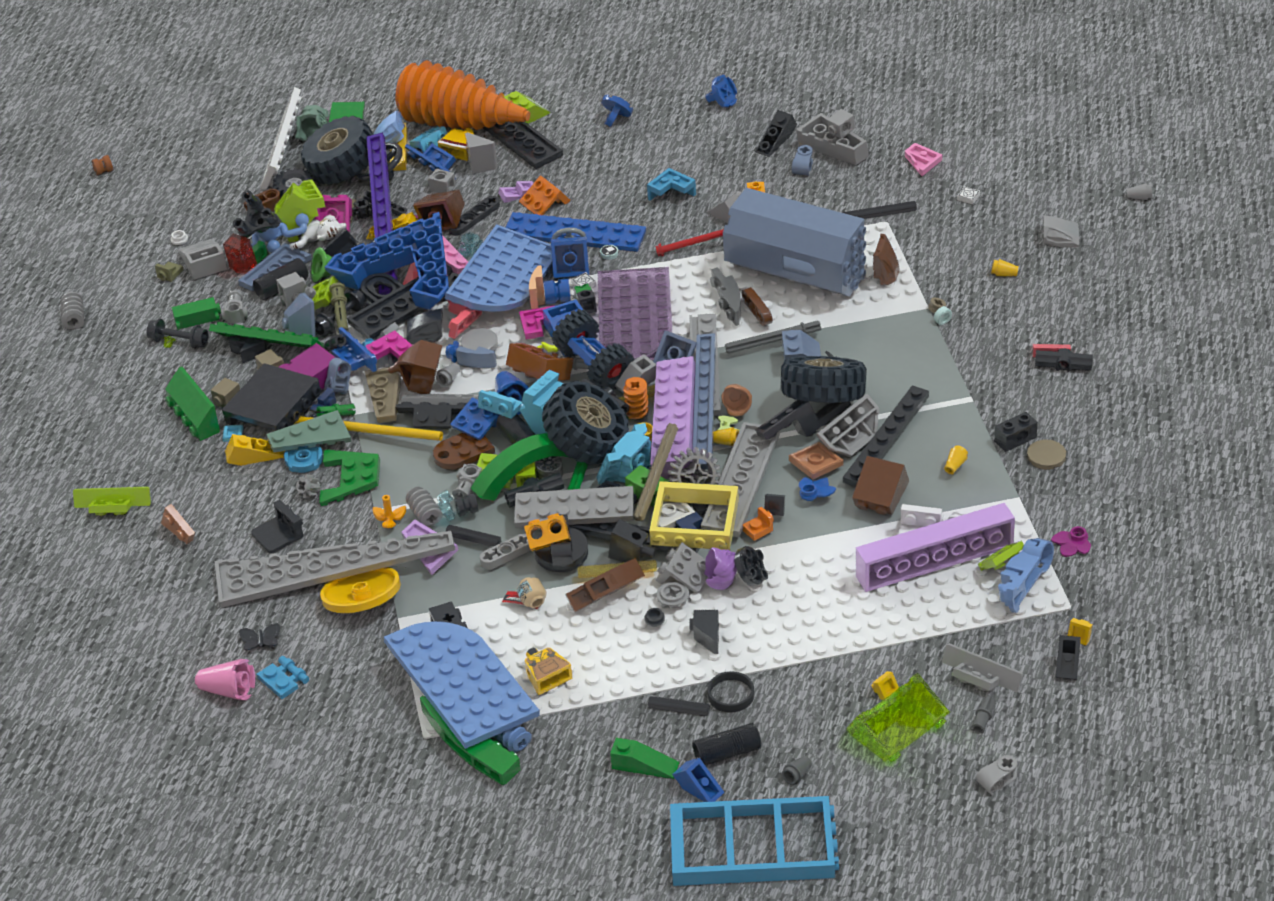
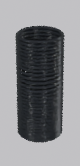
M296 258L253 280L255 293L257 296L264 294L265 298L262 300L279 293L276 280L294 272L305 280L309 276L305 263L300 258Z
M518 414L512 419L500 415L496 421V427L512 445L527 437L536 435Z
M752 722L693 740L692 747L695 758L700 757L706 766L731 757L733 758V756L759 750L762 747L758 728Z

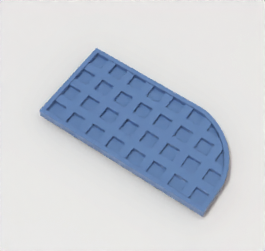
M496 224L448 289L445 299L468 307L471 310L489 312L507 311L522 306L530 298L529 281L535 268L540 265L542 266V276L544 278L553 265L551 244Z
M423 622L384 636V643L465 749L540 716L538 707L483 638L474 631L453 623Z

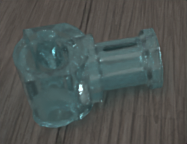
M472 232L462 235L460 248L458 249L459 253L463 256H473L482 245L483 240L480 239L478 234Z

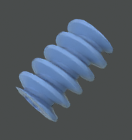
M518 725L493 737L509 751L516 753L528 746L532 735L526 732L524 727Z

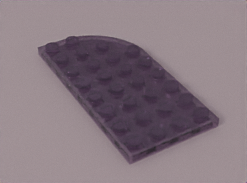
M669 267L597 271L599 342L605 348L609 344L612 346L613 343H619L634 356L635 360L643 354L650 360H653L664 331L673 333Z

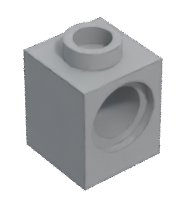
M840 109L827 119L829 133L840 139L855 129L854 116L843 109Z
M436 169L428 178L430 191L438 193L451 191L456 186L454 173Z

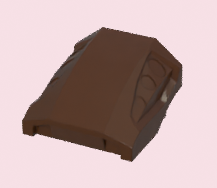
M880 234L875 253L873 254V276L880 280V285H889L895 282L900 271L896 254L885 234Z

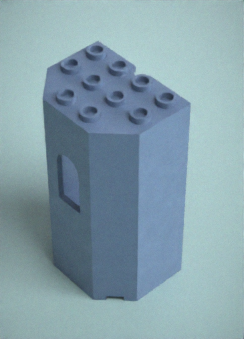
M745 188L730 207L728 225H725L723 230L724 261L849 297L854 290H857L860 281L864 280L866 276V270L864 269L866 256L863 251L866 248V241H864L866 227H864L863 218L750 188Z

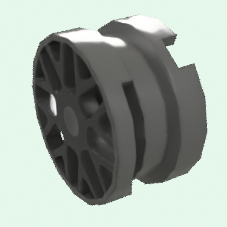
M552 456L551 459L546 457L544 458L545 460L540 459L536 461L537 478L539 480L558 473L563 477V464L560 456Z

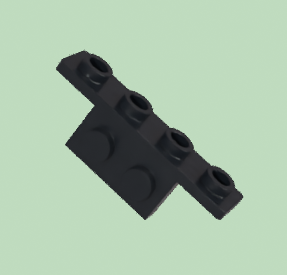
M401 402V404H396V409L398 413H414V428L451 429L452 414H459L467 403L461 402L457 403V405H450L446 402H440L438 405H434L429 402H420V404Z

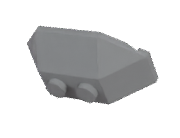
M866 394L816 435L829 450L851 457L876 434L880 408Z

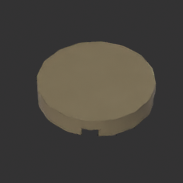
M1045 439L1039 440L1029 446L1027 459L1034 467L1050 470L1063 465L1066 460V450L1059 442Z

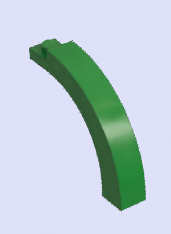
M547 433L527 437L497 455L482 470L471 486V489L481 499L495 501L507 482L527 465L546 457L568 456L555 446L553 441L548 438Z

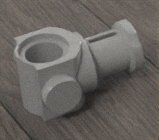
M237 290L230 291L227 294L228 302L224 304V309H221L222 319L226 320L227 323L237 324L245 321V317H248V310L242 302V293Z
M464 464L458 470L457 479L459 486L452 492L454 498H466L470 492H474L471 486L482 472V468L475 464Z

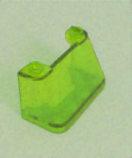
M917 672L909 679L908 683L900 686L894 693L875 707L859 714L846 730L854 739L884 762L889 760L892 763L901 756L900 751L935 726L938 729L947 722L945 718L950 711Z

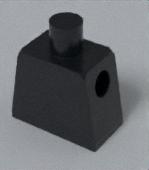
M619 519L611 533L608 558L622 562H628L636 558L639 564L643 556L653 559L657 548L647 545L648 534Z

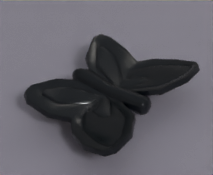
M280 624L269 625L265 628L263 634L261 629L257 630V633L248 628L240 629L239 636L242 641L246 642L244 650L254 649L258 645L259 647H263V645L277 646L278 641L276 637L280 632Z

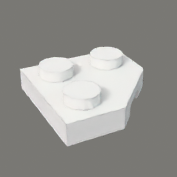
M663 501L658 527L675 528L676 520L695 511L687 503Z

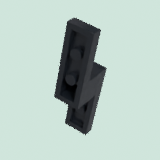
M796 400L755 429L759 437L768 440L775 437L777 432L789 427L793 423L798 434L805 437L812 436L820 427L829 424L834 417L846 411L851 406L850 401L828 403L817 412H814L809 401Z

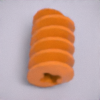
M640 377L629 378L626 380L623 388L624 402L629 405V411L626 416L630 419H640L646 416L649 411L647 383Z

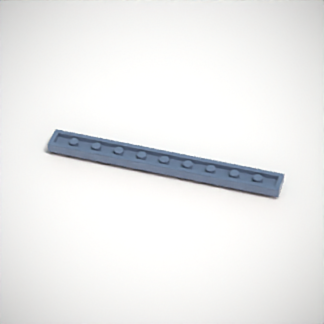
M715 333L697 335L693 423V449L698 447L700 452L704 448L706 453L711 452L712 454L716 358ZM699 459L701 469H708L706 462L703 459Z

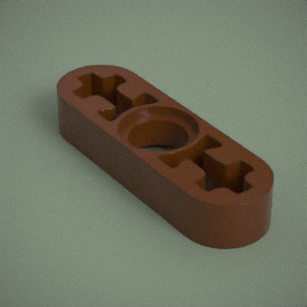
M750 287L742 290L744 303L762 326L771 324L773 322L772 314L754 289Z

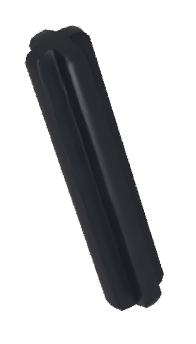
M448 525L446 531L452 532L453 538L491 547L502 542L500 536L454 525Z
M650 696L648 700V707L653 709L708 716L710 712V705L707 703Z

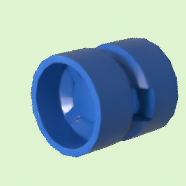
M560 279L557 283L553 280L543 281L546 304H555L557 300L561 303L571 301L569 279Z

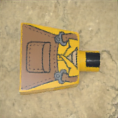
M533 647L526 652L527 658L524 660L526 674L538 695L573 679L570 662L552 648L547 647L538 651Z

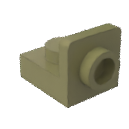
M167 262L165 265L156 264L157 278L162 281L172 282L183 271V266L172 262Z

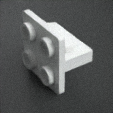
M902 504L901 525L898 534L943 521L944 513L942 509Z

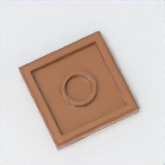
M820 442L789 455V461L811 479H815L843 466V459Z

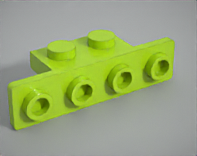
M149 487L85 488L73 490L74 507L88 508L89 513H95L97 516L106 515L107 513L123 515L128 512L131 506H150L151 504Z

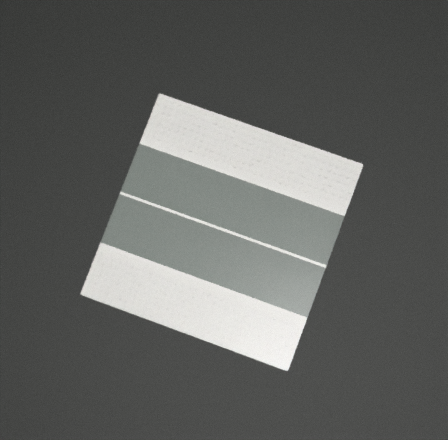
M888 222L864 225L866 227L864 236L866 248L863 252L866 256L864 264L866 276L864 280L860 281L857 290H854L850 297L733 265L730 262L724 261V251L590 275L596 280V286L591 289L596 298L597 312L590 313L589 315L600 326L598 327L600 329L599 333H596L598 335L597 340L605 348L609 344L612 346L613 343H619L634 356L635 360L645 354L653 361L665 330L690 339L689 315L698 317L699 314H716L721 415L719 416H729L738 419V423L730 424V427L739 430L743 422L764 424L795 402L796 399L786 397L780 390L781 365L784 362L782 340L730 354L726 352L725 344L797 326L801 322L805 324L817 320L820 321L822 330L807 335L819 342L821 356H827L825 352L828 351L834 357L849 358L863 362L867 369L866 393L864 396L868 394L880 408L877 431L912 385L928 390V399L883 458V460L905 465L909 478V483L892 515L887 513L886 515H881L875 512V510L857 508L852 499L856 487L843 483V476L867 444L851 457L832 451L843 459V466L815 479H811L789 461V455L817 442L824 445L816 434L827 425L820 427L814 435L805 437L797 433L792 423L789 427L780 430L779 439L746 522L758 516L759 507L764 508L765 494L785 495L784 516L772 515L774 518L773 531L756 541H753L743 531L740 537L732 536L731 552L736 553L738 549L744 546H750L755 550L760 549L764 555L762 561L768 572V579L757 586L747 585L741 579L738 572H736L733 583L727 589L718 590L711 588L705 581L698 593H694L688 588L689 598L686 604H680V607L674 605L671 608L669 605L663 606L657 599V590L661 584L656 581V578L659 575V572H657L658 568L663 562L667 561L665 557L668 552L656 550L653 559L643 556L639 563L645 577L575 613L565 596L566 593L626 563L608 558L610 540L585 535L588 542V556L585 562L572 571L562 573L551 572L541 567L535 559V552L532 550L494 569L487 570L481 567L480 554L492 547L453 538L458 546V551L432 575L420 559L389 566L398 572L401 582L399 591L393 596L400 630L417 623L431 622L429 608L452 601L455 609L459 608L461 612V621H465L468 629L483 638L538 707L540 716L708 683L716 675L728 671L748 675L1067 611L1071 609V604L1052 565H1050L1045 573H1041L1020 603L1019 611L1017 613L1011 612L1009 607L1000 601L998 585L1002 584L1000 573L1006 569L1009 558L1004 561V566L996 570L993 567L981 571L978 566L979 562L992 554L868 592L864 591L856 578V547L898 535L901 525L902 504L942 509L944 513L943 521H945L954 511L968 514L1005 503L1015 517L1014 543L1022 540L1023 544H1025L1028 539L1039 538ZM880 234L887 236L899 262L900 271L897 280L889 285H880V280L873 276V254L875 253ZM718 267L725 277L732 275L739 287L741 320L738 326H735L727 318L726 312L719 307L718 300L720 296L717 289L712 287L710 283V277H712L711 269ZM570 278L569 287L570 297L572 301L575 300V296L573 291V285L571 283V279L573 278ZM750 287L754 289L772 314L773 322L765 326L760 324L744 303L742 290ZM530 298L525 304L515 309L498 312L482 311V315L455 339L448 336L450 331L448 328L449 323L453 318L457 317V315L448 311V301L439 302L430 309H443V336L439 341L432 342L443 345L437 371L453 363L451 359L446 357V347L449 344H453L454 341H458L459 346H461V338L466 332L476 328H486L492 330L497 335L498 347L494 350L496 367L474 368L459 365L460 372L456 375L451 385L441 386L435 377L431 394H477L479 396L481 390L495 392V378L502 371L512 373L529 387L538 380L537 378L525 376L523 372H515L512 370V367L506 365L510 343H524L534 347L541 345V342L554 345L544 325H542L544 337L525 339L519 312L531 310ZM557 300L555 304H546L545 301V305H538V308L556 306L563 303ZM424 309V310L420 311V312L417 313V314H420V313H423V312H427V311H430V310ZM407 320L398 324L399 329L397 333L404 339H406ZM335 322L334 324H335L336 334L339 335V333H338V331H337V323ZM348 324L350 334L355 339H358L360 344L365 342L367 338ZM541 348L543 349L544 353L552 355L553 352H548L544 348ZM560 350L556 352L558 357L563 356ZM388 355L377 360L376 369L389 367ZM363 366L355 371H351L348 390L351 403L356 408L353 409V411L356 410L354 414L355 422L414 428V413H398L397 411L396 421L378 423L364 372L370 369ZM572 368L570 380L558 381L567 383L572 381L581 382L585 378L590 380L587 375L589 370H574ZM402 376L398 404H401V397L404 394H419L407 390ZM655 381L647 385L649 407L647 415L640 419H630L625 416L628 419L629 432L632 431L634 425L639 423H650L653 426ZM730 384L741 385L752 394L751 407L742 416H731L727 413L722 403L721 395L726 386ZM613 388L616 397L624 401V394L618 389ZM858 400L850 401L851 406ZM809 401L814 412L828 404L827 402ZM522 413L519 414L520 418L528 425ZM452 414V421L458 414ZM714 416L713 431H716L720 428L718 416ZM452 426L451 429L414 428L423 430L442 431V441L462 433L461 431L452 428ZM491 427L485 434L486 438L495 447V455H499L512 445L497 427ZM358 432L362 453L379 454L380 457L379 486L370 489L373 506L384 509L382 500L384 495L390 496L392 512L401 506H406L404 517L401 520H393L396 523V526L393 528H383L382 523L384 521L377 520L381 543L388 542V539L396 538L398 541L405 540L402 536V531L414 520L418 521L405 499L408 491L416 486L428 490L442 511L443 516L437 524L428 527L437 533L445 532L448 525H454L500 536L502 542L519 534H526L524 528H515V506L509 508L504 497L505 491L517 488L516 474L511 487L503 488L495 501L481 499L475 492H470V494L474 493L479 511L476 513L469 511L465 516L459 517L452 495L453 490L459 486L457 479L459 469H443L434 462L433 450L441 441ZM713 443V458L718 460L716 465L720 466V469L716 472L722 475L733 446ZM959 445L967 450L968 459L951 475L945 472L944 467L950 449ZM560 456L563 464L562 480L565 487L562 490H567L577 461L574 458ZM602 463L588 464L580 489L597 488L601 485L598 484L596 477ZM681 477L682 483H688V478ZM804 477L812 481L827 477L829 486L836 487V491L830 496L817 497L812 501H806L800 497L799 492L801 489L799 488V482ZM706 478L702 479L699 484H703ZM614 481V483L620 484L621 487L625 486L624 482ZM638 502L634 504V512ZM687 503L693 509L692 503ZM649 506L644 521L641 522L633 519V521L625 522L650 528L654 507ZM535 530L532 535L533 539H536L542 533V530ZM700 548L698 554L705 559L710 549ZM511 550L502 551L504 554L511 552ZM670 576L663 584L679 581ZM527 577L538 578L547 592L544 603L538 609L521 604L502 602L508 591L517 592V587L521 580ZM651 608L661 609L665 615L664 623L657 627L647 625L644 619L646 612ZM694 610H718V654L712 653L694 639V631L689 629V619L693 618ZM533 647L538 651L547 647L552 648L570 662L573 679L538 695L526 674L524 661L527 658L526 652ZM410 677L423 738L439 737V734L422 712L420 697L425 695Z

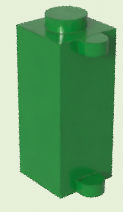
M214 297L171 307L177 330L217 321L220 319L219 314H221L220 305L215 303Z

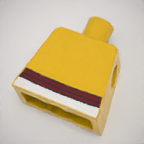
M466 128L464 131L452 129L437 142L438 147L456 159L468 161L465 134L467 132L474 134V132L470 128Z

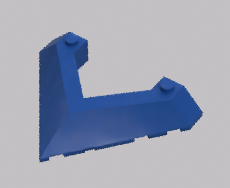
M434 213L432 218L426 220L422 218L408 224V226L374 238L375 241L365 245L363 243L351 248V252L346 254H336L324 267L327 272L344 284V286L359 290L362 281L369 275L385 273L415 263L419 279L409 291L415 306L430 310L442 299L449 289L440 213Z

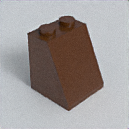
M460 190L427 195L414 203L413 207L419 220L422 218L423 220L432 218L434 213L439 212L442 230H448L449 228H457L465 202Z
M867 456L852 497L855 506L862 510H875V512L881 515H886V513L892 515L909 483L905 465Z

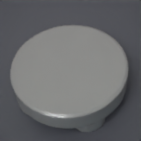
M486 328L472 329L462 336L461 346L475 351L479 346L494 351L498 347L497 335L492 330Z

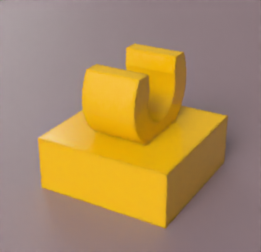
M1073 618L1070 621L1067 636L1081 637L1080 644L1086 646L1090 640L1093 624L1083 619Z
M889 671L885 672L871 684L873 691L883 701H887L900 690L893 672Z

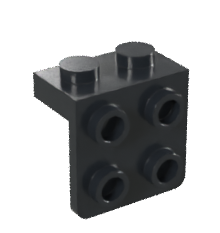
M280 499L273 502L276 517L251 530L252 536L269 553H274L304 537L301 517L298 514L295 515L288 504L285 505Z

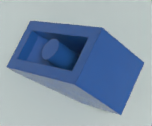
M700 758L686 761L672 774L683 790L703 802H715L724 793Z

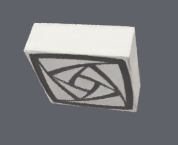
M964 186L958 194L957 200L974 204L980 196V191Z
M586 272L571 279L573 286H582L587 283L591 288L596 286V280Z

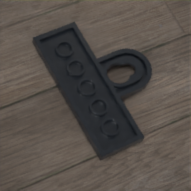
M376 273L367 276L361 283V292L372 304L348 317V324L367 339H374L394 322L398 325L407 320V318L424 310L425 308L415 306L409 291L418 281L419 277L403 285L388 274ZM379 284L385 285L392 292L387 295H380L376 292L374 286Z

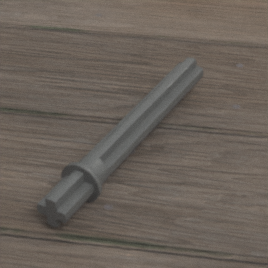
M818 320L805 324L801 322L797 326L725 344V350L730 354L781 341L782 331L801 330L806 334L821 331V323Z

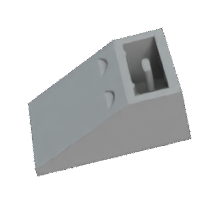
M212 239L178 249L194 280L227 270L224 253L220 245Z

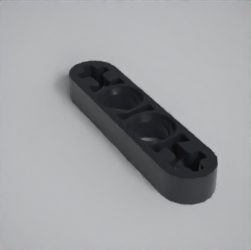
M488 196L461 215L457 228H449L450 234L458 236L465 233L500 207L499 198L497 196Z

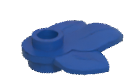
M804 477L799 482V488L801 489L799 492L800 497L806 501H812L817 497H827L836 491V487L829 486L827 477L816 481Z

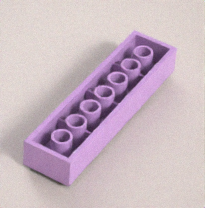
M693 356L657 362L651 467L667 425L672 423L678 427L661 477L665 479L673 476L668 473V470L674 469L670 466V463L677 462L674 456L680 458V451L687 454V448L693 451L696 367ZM688 461L683 466V468H687L690 464V461Z
M1001 503L856 547V578L864 591L868 592L995 553L1004 546L1014 543L1015 517L1006 504Z

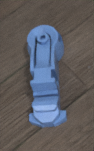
M1040 538L1028 539L1022 551L1012 557L1007 563L1004 572L1000 573L1002 584L998 585L1000 601L1004 602L1011 612L1017 613L1019 611L1020 603L1041 573H1045L1049 569L1054 555V546L1051 541Z

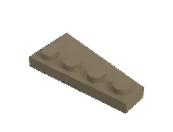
M388 368L377 369L376 372L371 370L364 371L378 423L396 421V404L399 402L401 373L395 372L390 374Z

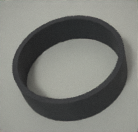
M728 671L720 673L713 677L708 684L709 702L714 708L723 712L742 711L750 706L754 700V684L747 675L740 672ZM727 680L741 681L751 689L750 695L745 700L734 704L719 702L712 696L711 691L718 683Z

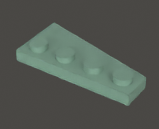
M338 410L266 434L273 452L296 450L301 446L311 448L316 447V444L323 443L333 445L338 441L352 442Z

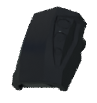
M443 309L430 310L407 318L406 340L410 344H415L420 340L439 341L443 336Z

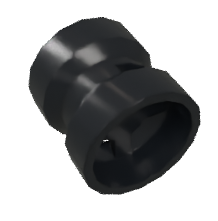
M474 493L467 495L466 498H454L459 517L465 516L469 511L471 513L479 511Z

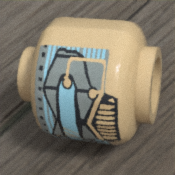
M524 578L517 587V594L525 606L537 608L544 603L547 592L538 578Z

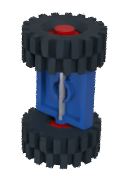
M577 309V312L575 310L571 311L570 315H565V319H561L559 321L560 324L555 326L556 331L552 333V343L566 357L571 358L572 356L579 355L584 360V363L588 365L587 369L589 371H587V375L592 382L602 388L610 387L612 390L613 388L617 389L616 383L628 365L635 360L634 356L619 343H613L612 346L609 344L605 348L597 340L598 335L596 333H599L600 330L598 322L585 310Z

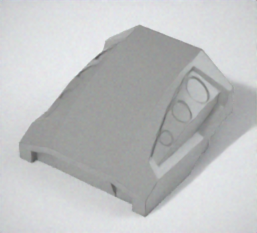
M1043 215V243L1057 247H1079L1078 223Z

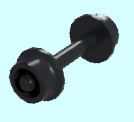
M354 290L345 293L347 298L346 312L350 309L358 312L366 305V297L361 291ZM335 312L329 317L324 313L317 314L315 331L319 335L325 336L328 333H334L335 326L333 322L336 320Z
M163 319L151 320L146 330L147 337L155 342H160L164 335L190 339V345L194 349L205 347L209 338L208 330L203 329L200 325H195L191 332L165 328V321Z

